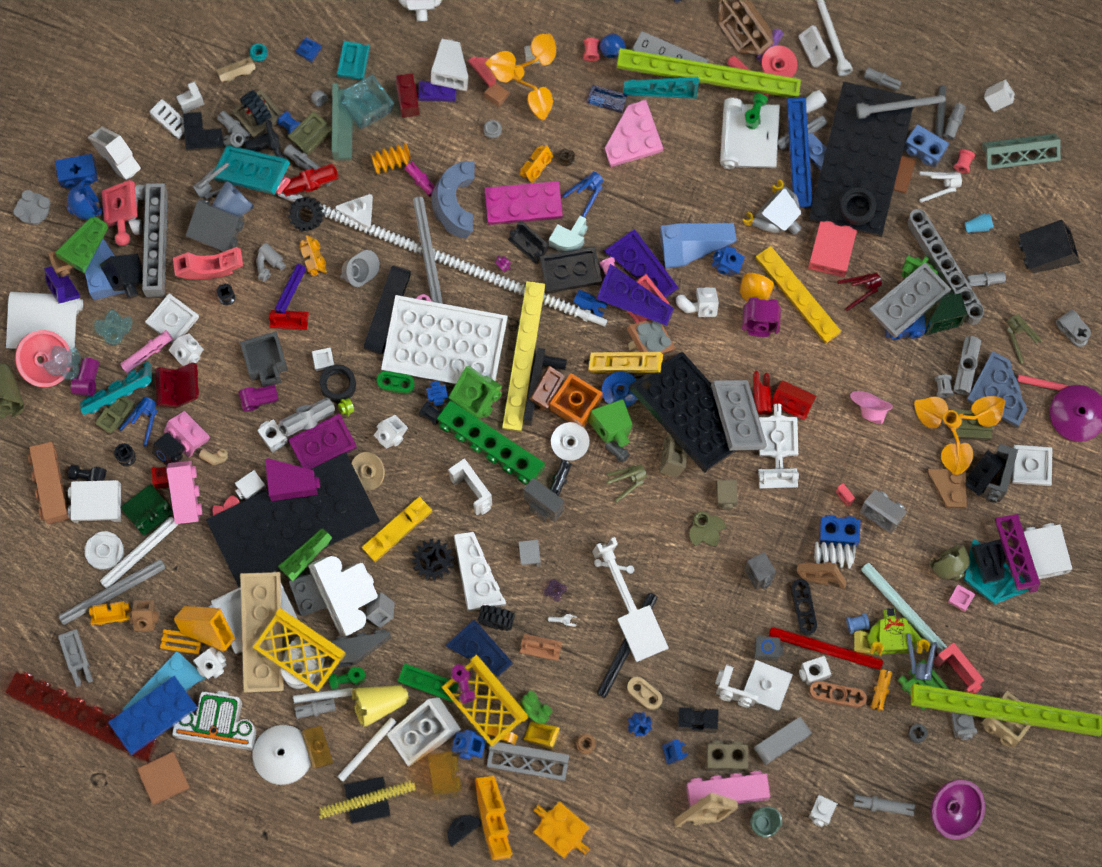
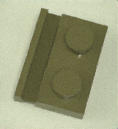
M313 111L288 135V139L301 151L309 155L332 133V127Z
M954 410L958 415L962 413L963 415L975 416L970 410ZM962 418L960 427L956 429L959 439L992 440V427L980 425L978 419Z

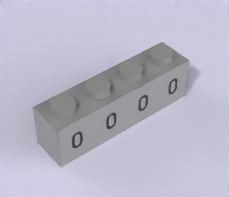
M641 31L632 49L633 51L708 63V59Z

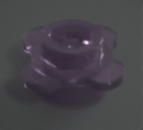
M552 579L548 588L544 589L545 596L552 597L555 602H559L562 594L567 591V587L557 582L556 579Z

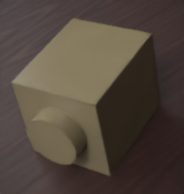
M717 480V508L732 510L733 507L737 506V480Z

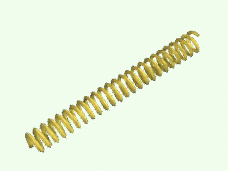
M408 781V784L407 782L404 783L405 787L401 783V788L397 784V789L393 785V789L390 786L389 790L388 788H385V791L382 789L381 792L378 790V795L374 791V796L370 792V797L368 794H366V798L365 795H362V799L361 796H358V799L355 797V803L353 798H351V803L347 799V804L343 800V805L341 802H339V806L335 803V807L332 804V810L329 805L327 806L328 811L324 806V812L320 807L321 816L319 818L330 817V813L334 816V812L338 814V811L342 813V810L345 812L346 809L349 811L350 808L353 810L354 807L357 809V804L361 808V803L365 806V803L369 805V802L372 804L373 801L375 803L377 800L380 802L381 799L384 801V796L388 799V795L392 798V794L394 797H396V793L398 796L400 793L403 795L404 792L407 794V789L409 792H411V788L415 791V784Z

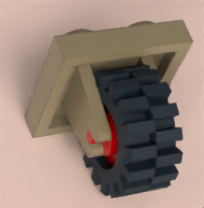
M262 89L258 92L254 90L249 91L240 98L241 104L232 109L233 115L246 131L251 134L252 138L260 136L267 131V120H271L273 127L282 115Z

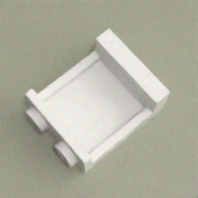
M465 458L449 469V476L454 486L464 479L477 496L478 500L473 503L475 514L479 515L481 513L483 515L491 509L490 506H492V495Z
M118 480L71 482V487L68 488V497L71 499V506L68 507V517L74 523H78V521L99 520L121 522V483Z
M1054 523L1043 525V528L1035 529V527L1024 529L1039 579L1068 574L1072 570L1061 525L1054 526Z

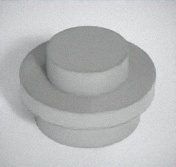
M490 120L485 123L483 131L488 138H497L502 132V127L499 122Z

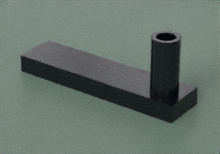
M543 348L537 349L524 415V425L532 426L536 403L531 401L530 397L541 379L543 366H550L561 370L566 369L567 359L547 356Z

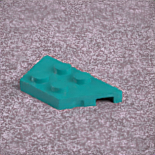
M974 539L971 543V547L981 543ZM970 547L969 566L965 571L963 581L989 602L996 605L1028 592V588L1016 589L1010 567L1005 563L1004 578L1000 581L984 584ZM1019 575L1020 583H1026L1025 579Z

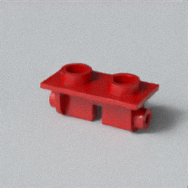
M271 310L269 313V328L307 330L309 312L285 311V313H277L275 310Z

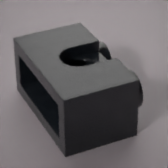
M679 707L677 731L717 733L719 709L694 711L693 708ZM692 725H703V726H702V727H696V726H692Z

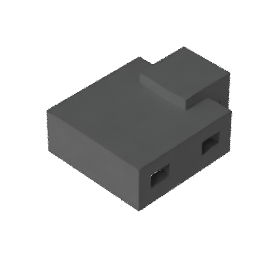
M277 331L241 341L240 344L251 381L261 379L263 387L282 383L279 373L288 371Z
M532 478L524 488V500L530 503L529 511L544 522L547 518L555 522L563 513L564 500L535 478Z

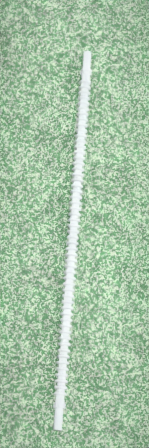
M283 191L281 194H278L279 197L292 202L303 197L302 195L285 197ZM323 205L324 210H322V213H324L325 217L329 216L330 219L334 218L335 221L339 220L340 223L344 222L345 225L354 226V229L359 228V231L364 230V233L369 232V235L374 234V237L379 236V239L384 238V241L389 240V243L394 242V245L399 244V247L404 246V249L409 248V251L414 250V253L419 252V255L423 254L419 242L416 244L414 240L411 242L409 238L406 240L404 236L401 238L399 234L397 236L394 232L391 234L390 230L386 232L385 228L381 230L380 226L376 228L375 224L367 228L340 212H336V209L331 210V207L326 208V205ZM433 248L435 261L439 260V263L444 262V265L449 264V267L454 266V269L459 268V271L464 270V273L469 272V275L474 274V277L479 276V279L484 278V281L489 280V283L494 282V285L499 284V287L504 286V289L509 288V291L514 290V293L519 292V295L525 294L526 287L524 284L521 286L519 282L516 284L514 280L511 282L509 278L506 280L504 276L501 278L499 274L496 276L494 272L491 274L489 270L486 272L484 268L481 270L479 266L476 268L474 264L471 266L469 262L466 264L464 260L461 262L459 258L456 260L454 256L451 258L449 254L446 256L444 252L441 254L439 250L436 252ZM544 293V305L549 304V307L554 306V309L559 308V311L564 310V313L569 312V315L579 316L583 321L587 322L589 320L601 326H606L608 320L591 314L589 310H581L579 306L576 308L575 304L571 306L570 302L566 304L565 300L561 302L559 298L556 300L554 296L552 298L549 294L546 296Z

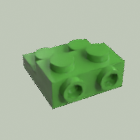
M466 366L448 398L476 418L481 419L491 414L493 410L491 405L493 401L496 402L501 397L502 392H500L502 386L488 375L483 376L471 366Z

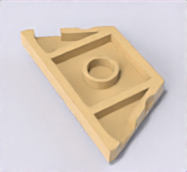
M709 793L675 818V827H682V824L687 821H693L694 825L720 822L738 809L737 800Z

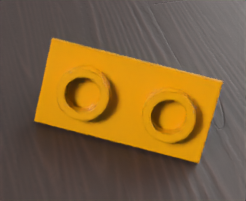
M548 145L537 147L530 156V159L534 162L532 163L527 160L520 169L519 175L523 178L527 176L531 184L540 176L543 169L553 158Z
M307 235L305 240L300 241V249L303 258L310 257V259L305 261L308 273L311 276L318 275V271L327 273L325 268L326 261L321 256L319 250L321 247L318 240Z
M129 602L110 603V610H108L107 604L93 605V607L89 608V614L92 615L91 625H103L110 622L130 620L131 608L129 607Z

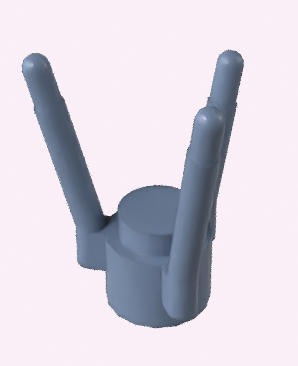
M907 633L912 666L911 673L915 674V679L931 680L932 666L938 643L934 642L931 645L928 663H918V667H916L911 636Z

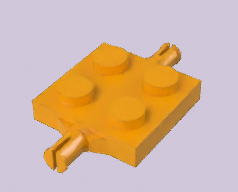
M560 801L548 812L540 805H537V808L541 812L536 808L533 810L542 818L540 825L535 829L534 833L563 858L575 848L584 855L587 852L582 847L588 852L590 851V848L582 842L583 836L590 827Z

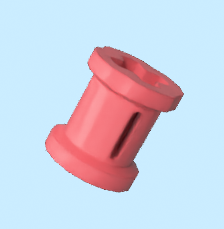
M586 38L584 40L585 53L583 54V59L586 61L599 60L598 46L600 45V40Z
M961 149L958 153L959 159L953 168L957 172L968 174L970 172V163L975 158V154L969 150Z

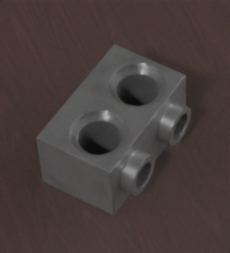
M765 552L748 560L744 569L756 590L760 587L765 589L772 585L771 581L774 580L776 574Z

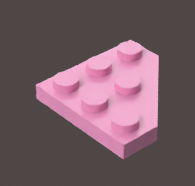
M646 100L628 105L608 141L605 153L610 167L663 152V146Z

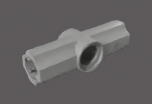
M970 336L964 339L953 390L960 395H970L982 341L977 337ZM963 363H969L972 368H965Z
M326 397L312 405L300 406L296 409V413L279 421V430L283 436L288 437L302 429L314 428L317 425V421L334 413V404Z

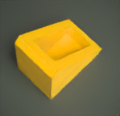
M531 721L523 740L552 751L559 735V728Z

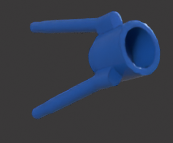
M593 171L589 176L587 175L582 181L564 193L562 197L565 198L576 189H578L577 193H580L585 188L590 191L594 189L595 191L582 214V217L585 218L598 192L602 189L601 184L604 180L600 174Z
M143 397L119 430L122 431L130 421L131 424H134L140 415L148 417L150 414L143 444L146 447L155 415L158 412L155 409L157 403L148 397Z

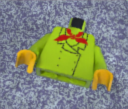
M894 608L883 610L884 619L876 622L867 636L871 648L870 654L909 653L907 633L911 636L913 650L916 649V646L917 653L919 654L922 653L923 649L929 652L930 642L922 640L906 618L896 619Z

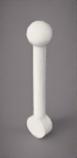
M599 559L594 561L596 567H609L607 563L601 562ZM617 565L620 570H625L629 574L634 572L633 566L624 567Z

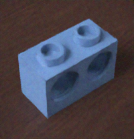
M917 124L906 140L904 149L909 155L920 158L924 164L936 167L946 152L949 143ZM913 141H920L921 145H917ZM929 150H934L937 154H931Z

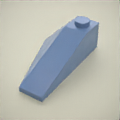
M682 223L664 225L660 228L665 269L686 266L698 258L701 259L713 251L737 242L734 223Z
M102 239L85 272L89 293L93 300L125 293V290L114 291L100 267L102 262L110 256H114L104 239Z

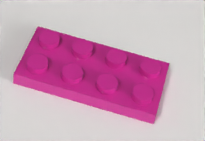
M559 181L485 188L488 225L518 223L520 220L530 222L562 219Z

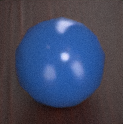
M617 34L604 36L600 43L602 54L608 58H618L619 49H625L624 40Z

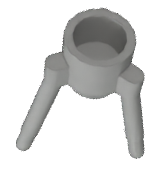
M225 163L215 172L216 167H214L205 177L192 186L200 198L205 196L208 199L219 194L221 189L210 192L212 188L208 182L228 167L229 163Z

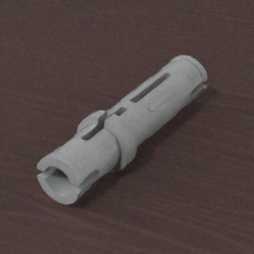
M291 144L283 152V154L295 161L298 167L301 166L305 170L312 169L311 167L314 169L321 168L310 160L307 154L301 153Z
M854 795L855 800L862 802L853 801V807L867 808L873 812L879 810L912 817L914 815V811L906 810V808L915 809L914 803L879 799L877 796Z

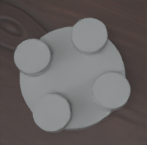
M25 190L13 213L26 224L38 225L48 216L51 203L47 197L33 193L30 190Z

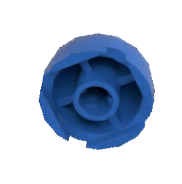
M82 181L68 192V205L66 207L71 215L74 214L82 220H89L102 214V207L98 209L96 202L100 201L89 185L84 186L85 182Z

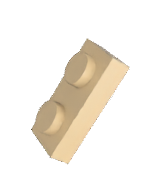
M251 57L219 68L216 71L221 82H229L234 80L236 76L250 74L256 68Z

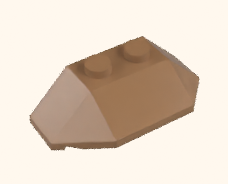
M719 0V25L739 53L761 55L774 43L770 27L750 0Z

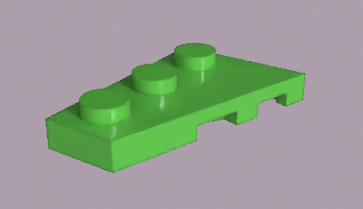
M97 217L90 218L55 252L56 256L85 273L108 230L107 223Z
M322 528L278 567L290 580L294 581L317 554L329 544L332 537Z

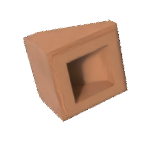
M497 83L484 92L485 98L498 107L510 95V92Z

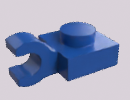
M580 289L573 301L580 308H592L594 314L602 317L604 312L600 311L598 307L606 309L608 305L603 301L596 300L595 296Z

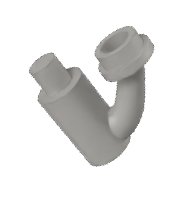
M268 243L263 244L259 248L256 260L259 272L258 279L265 282L269 279L271 273L268 268H264V260L280 270H283L286 265L282 262L283 258Z

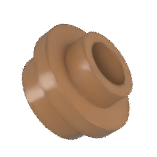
M583 734L577 739L576 747L580 753L590 754L595 750L596 741L593 736ZM584 741H588L590 743V746L588 748H584L582 746V743Z

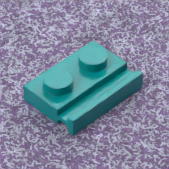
M344 41L337 76L364 81L370 45Z

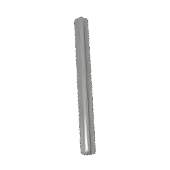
M423 197L413 198L431 301L443 304Z
M159 559L59 614L61 623L63 625L87 613L93 605L103 604L165 569L163 561Z

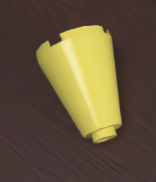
M401 685L352 689V700L356 699L354 709L363 727L369 726L404 706L406 700L409 699L406 688H402Z

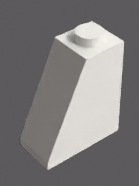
M441 39L431 71V84L467 91L468 74L460 42Z

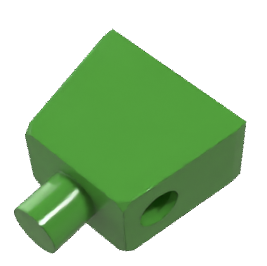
M623 399L591 410L588 422L604 442L608 443L616 440L619 447H624L630 442L627 436L632 429V422Z

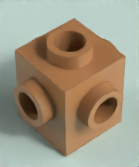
M154 600L134 601L129 616L130 623H133L134 631H154L155 623L159 622V612L155 611Z

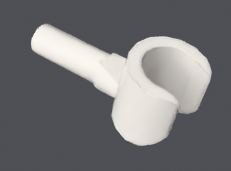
M566 614L564 617H549L548 621L561 622L567 626L575 627L576 624L570 623V620L573 617H577Z

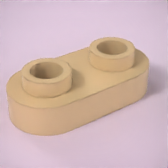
M634 677L628 682V693L646 709L657 710L661 706L662 695L643 678ZM639 685L641 690L635 691L633 687ZM649 698H655L656 703H649Z

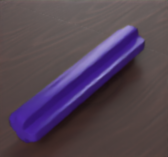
M301 264L295 266L275 306L277 313H285L306 271L305 266Z

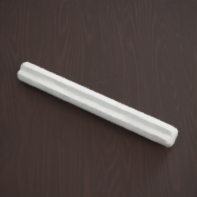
M169 517L100 580L101 584L105 588L110 587L178 525L175 524L174 518Z

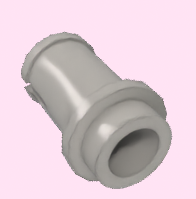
M234 132L223 138L227 139L223 140V144L226 147L227 145L239 147L244 141L242 134L239 132Z

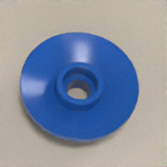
M620 371L610 374L602 385L604 400L611 404L623 399L626 408L633 405L638 398L632 393L629 386L637 379L627 372ZM623 385L624 389L619 390L617 387Z

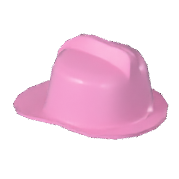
M855 391L850 394L852 401L860 405L862 417L879 425L884 422L887 411L893 408L891 403L883 401L868 392Z

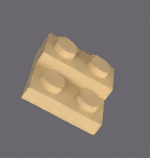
M1006 691L1002 696V699L1021 702L1009 691ZM985 718L982 722L988 733L996 734L1001 738L1000 741L1004 746H1011L1012 748L1019 743L1032 726Z

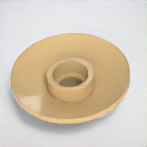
M363 452L353 459L352 465L364 489L369 491L378 488L383 482L385 474L384 465L380 458L371 452Z

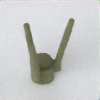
M1017 314L1007 321L1009 327L1006 330L1010 334L1016 354L1022 364L1024 361L1014 332L1020 334L1025 331L1034 343H1038V341L1041 343L1042 339L1022 319L1020 314Z
M642 464L633 465L629 468L607 473V476L623 475L607 480L606 484L614 483L629 477L631 482L635 481V484L615 499L617 503L635 488L644 484L643 479L647 478V474Z

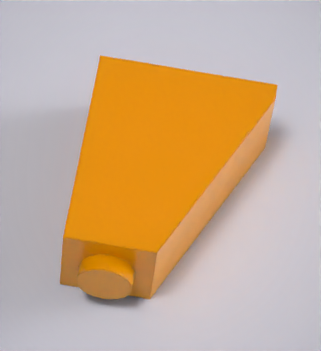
M184 606L174 618L181 634L218 650L226 651L235 640L220 608Z

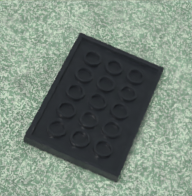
M683 351L661 364L660 373H647L629 386L632 393L704 473L738 451L729 450L711 382Z

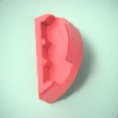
M476 56L468 59V63L488 87L496 83L497 79L485 65L489 58H477Z

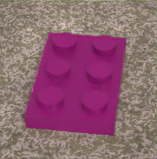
M340 414L288 439L302 468L312 469L337 456L357 449V445Z

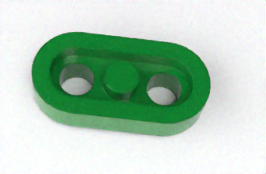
M383 371L377 376V385L383 391L406 395L410 394L415 388L414 379L408 374ZM385 380L390 381V383L387 385H385L383 382ZM408 383L409 386L407 388H403L402 384Z

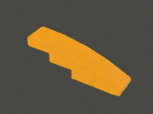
M495 776L476 778L475 783L480 816L491 859L510 858L512 851L507 839L509 830L504 818L506 809Z

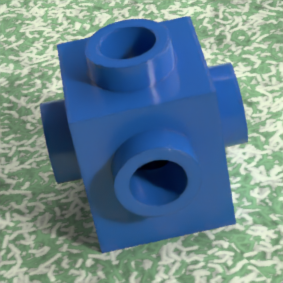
M726 246L716 250L713 255L712 267L716 268L723 275L732 276L740 272L745 256L736 252L735 248Z
M465 730L464 733L456 732L452 752L459 754V758L470 760L471 757L482 758L486 740L471 730Z

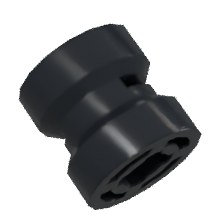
M122 443L115 448L114 455L120 465L129 467L135 463L136 454L129 444Z

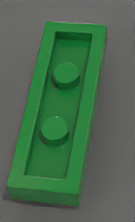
M404 663L397 681L398 683L446 701L454 702L442 688L450 679ZM454 683L448 688L452 694H457L459 684Z

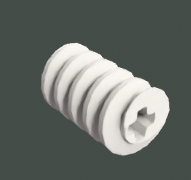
M816 541L814 560L816 564H820L821 561L835 564L839 562L840 568H843L844 564L847 563L848 569H850L852 564H854L856 547L853 545L850 550L849 544H846L842 549L841 543H838L835 548L834 544L830 543L827 548L825 542H822L819 547Z

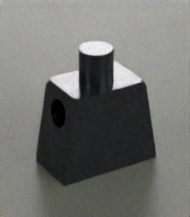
M138 254L110 256L100 264L114 291L125 290L128 299L138 296L136 287L143 283V272Z

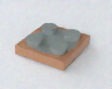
M649 319L627 327L639 352H661L665 355L676 349L663 325Z

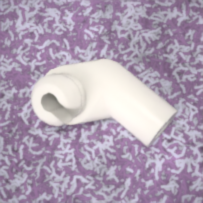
M679 295L676 298V305L685 313L698 312V302L691 303L684 295Z

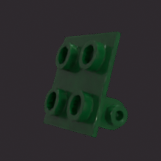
M149 484L120 507L143 536L147 535L173 514L170 505L152 484Z

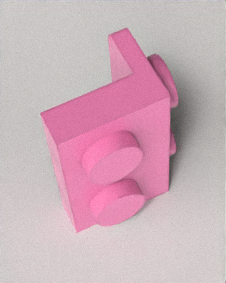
M185 411L170 419L164 429V433H169L184 446L183 453L187 457H191L195 449L207 443L210 439V436Z

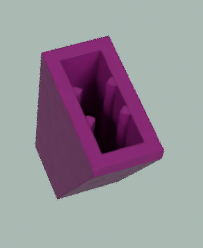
M270 458L265 459L271 501L318 495L317 488H320L319 476H315L313 470Z

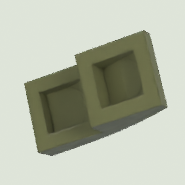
M122 396L111 404L109 408H105L95 424L112 434L126 419L136 404Z

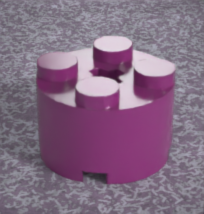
M756 297L749 298L748 302L743 306L742 330L744 332L747 330L749 335L755 337H769L770 333L775 332V335L779 333L781 320L779 301L775 299L760 300Z

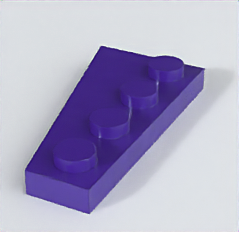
M610 264L597 299L668 326L674 308Z

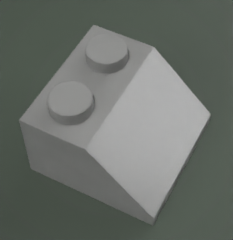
M874 490L864 502L860 513L892 534L907 511L904 510L905 508L902 504L894 503L888 499L889 497L886 493Z

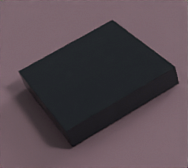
M383 776L344 784L346 798L350 803L351 798H353L355 803V797L358 799V796H361L362 799V795H365L366 798V794L370 797V792L374 796V791L378 795V790L381 792L382 789L385 791L386 788ZM384 796V801L381 799L380 802L378 800L376 803L373 801L372 804L369 802V805L365 803V806L361 803V808L358 804L357 809L355 807L353 810L350 808L351 824L390 817L388 799Z

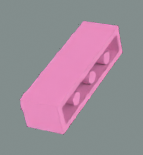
M761 771L750 772V776H742L741 773L731 774L730 778L722 779V776H713L708 781H702V778L691 779V783L686 785L689 808L709 793L737 800V804L770 799L767 774H762Z

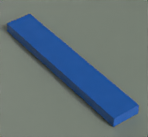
M788 98L787 113L792 191L797 195L799 208H812L806 98Z

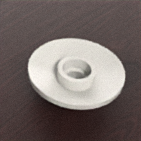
M564 423L553 432L551 446L554 453L561 459L567 461L577 460L587 452L589 436L587 431L577 423ZM569 439L574 440V444L572 446H569L567 444Z

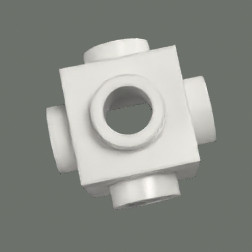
M190 333L177 337L169 349L182 366L191 362L197 363L204 350Z
M394 415L382 420L377 425L378 430L374 436L387 449L393 445L398 446L403 441L402 436L408 427Z
M214 647L209 648L193 660L198 666L197 670L202 677L206 676L207 679L212 676L217 678L225 672L222 668L227 665L224 655L220 651L217 652Z

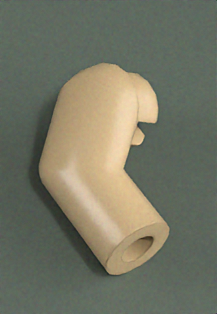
M203 449L199 454V458L211 465H217L227 460L228 452L225 449H220L217 453L211 454Z

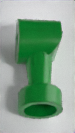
M761 93L754 94L752 99L754 105L752 109L745 112L746 127L750 130L756 129L759 124L761 125L760 110L762 106L766 105L768 97Z
M352 667L347 674L337 676L336 673H333L329 676L332 690L339 688V684L352 683L355 686H359V684L364 683L366 680L365 671L362 668Z

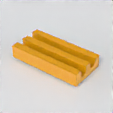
M163 630L161 650L200 655L202 642L167 638L168 635L184 638L190 637L181 634L179 631ZM166 642L196 646V650L168 646Z

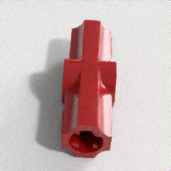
M334 164L318 169L305 170L299 173V176L290 178L291 181L285 187L283 193L287 197L317 190L321 185L338 180V171Z

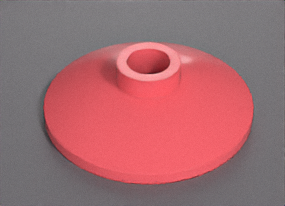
M773 46L762 57L761 65L763 72L792 78L797 70V58L789 48ZM775 63H779L780 68H777Z

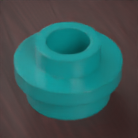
M258 43L250 48L249 54L252 60L260 62L267 58L268 50L263 44Z

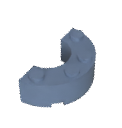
M474 161L460 162L447 169L434 186L431 198L432 209L436 219L446 227L445 230L464 239H467L473 232V214L466 212L460 207L457 202L456 191L460 187H468L474 180Z

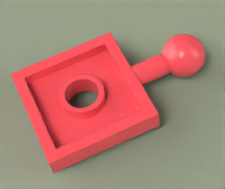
M131 180L102 191L104 222L107 223L108 227L118 226L115 242L119 246H126L130 242V236L125 230V221L137 217L135 182Z

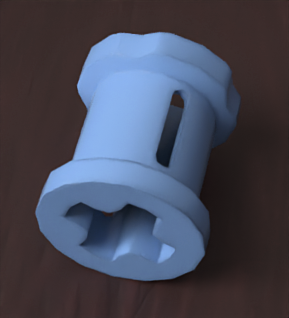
M862 613L861 616L854 618L846 617V624L850 634H854V631L870 630L866 613Z

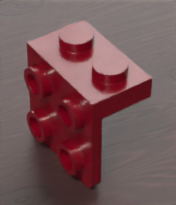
M191 362L176 370L163 367L155 369L158 406L176 409L198 399L199 388L196 363Z

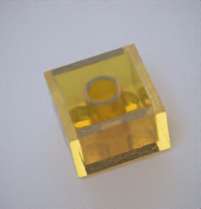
M452 751L428 755L435 800L459 797L458 791H462L460 776H456L455 773L459 771L457 756H453Z

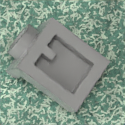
M951 714L955 738L961 737V740L972 739L977 733V729L974 727L973 715Z

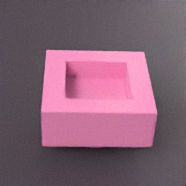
M957 585L948 603L965 612L975 594Z

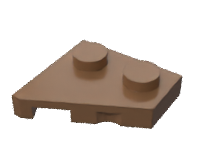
M928 469L927 474L933 480L935 489L941 495L945 507L966 509V471L959 475H953L948 469Z
M808 562L806 564H798L797 572L802 579L823 585H828V581L838 583L839 588H846V580L835 563L814 564Z

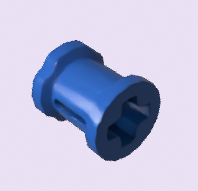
M286 111L279 117L277 124L283 126L288 130V134H290L301 122L296 121L291 117V113Z

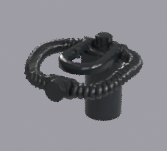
M271 120L266 121V134L244 141L247 150L260 152L272 147L276 157L285 159V156L280 151V138L272 129Z

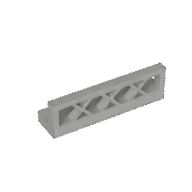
M498 742L493 747H489L487 768L565 781L569 755ZM493 753L502 754L506 761L500 765L492 764ZM515 757H521L526 764L520 768H515L510 761ZM538 760L543 763L545 768L537 772L531 768L530 764ZM554 764L564 765L562 776L554 775L549 768Z

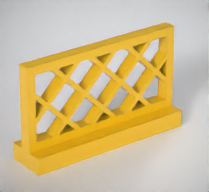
M281 608L277 610L275 617L253 646V649L316 692L320 691L336 666L346 655L345 651ZM276 622L284 626V634L273 635L272 628ZM298 635L301 644L289 646L288 636ZM285 636L287 647L276 649L274 638ZM272 639L273 650L264 651L259 647L263 640ZM311 645L316 647L317 656L306 657L304 647ZM302 647L303 658L292 660L290 649ZM288 650L290 661L280 662L277 659L276 652ZM329 656L335 660L331 667L322 669L320 658ZM318 658L320 669L308 671L307 660ZM304 661L306 672L296 673L293 669V663ZM320 672L322 680L315 686L310 682L309 674Z
M475 655L471 662L465 666L468 671L473 668L476 672V681H468V684H475L474 693L476 699L473 702V709L464 708L463 703L459 702L456 698L460 694H452L448 689L454 683H457L453 678L443 685L442 688L490 746L493 747L522 721L525 722L529 716L484 662ZM478 685H487L489 687L488 696L478 695ZM477 698L488 699L487 710L476 709ZM491 699L501 701L500 711L490 710ZM476 712L486 713L485 724L475 721ZM490 713L500 714L499 725L489 724ZM503 714H512L516 719L510 725H502ZM488 727L499 728L498 736L493 740L488 737Z

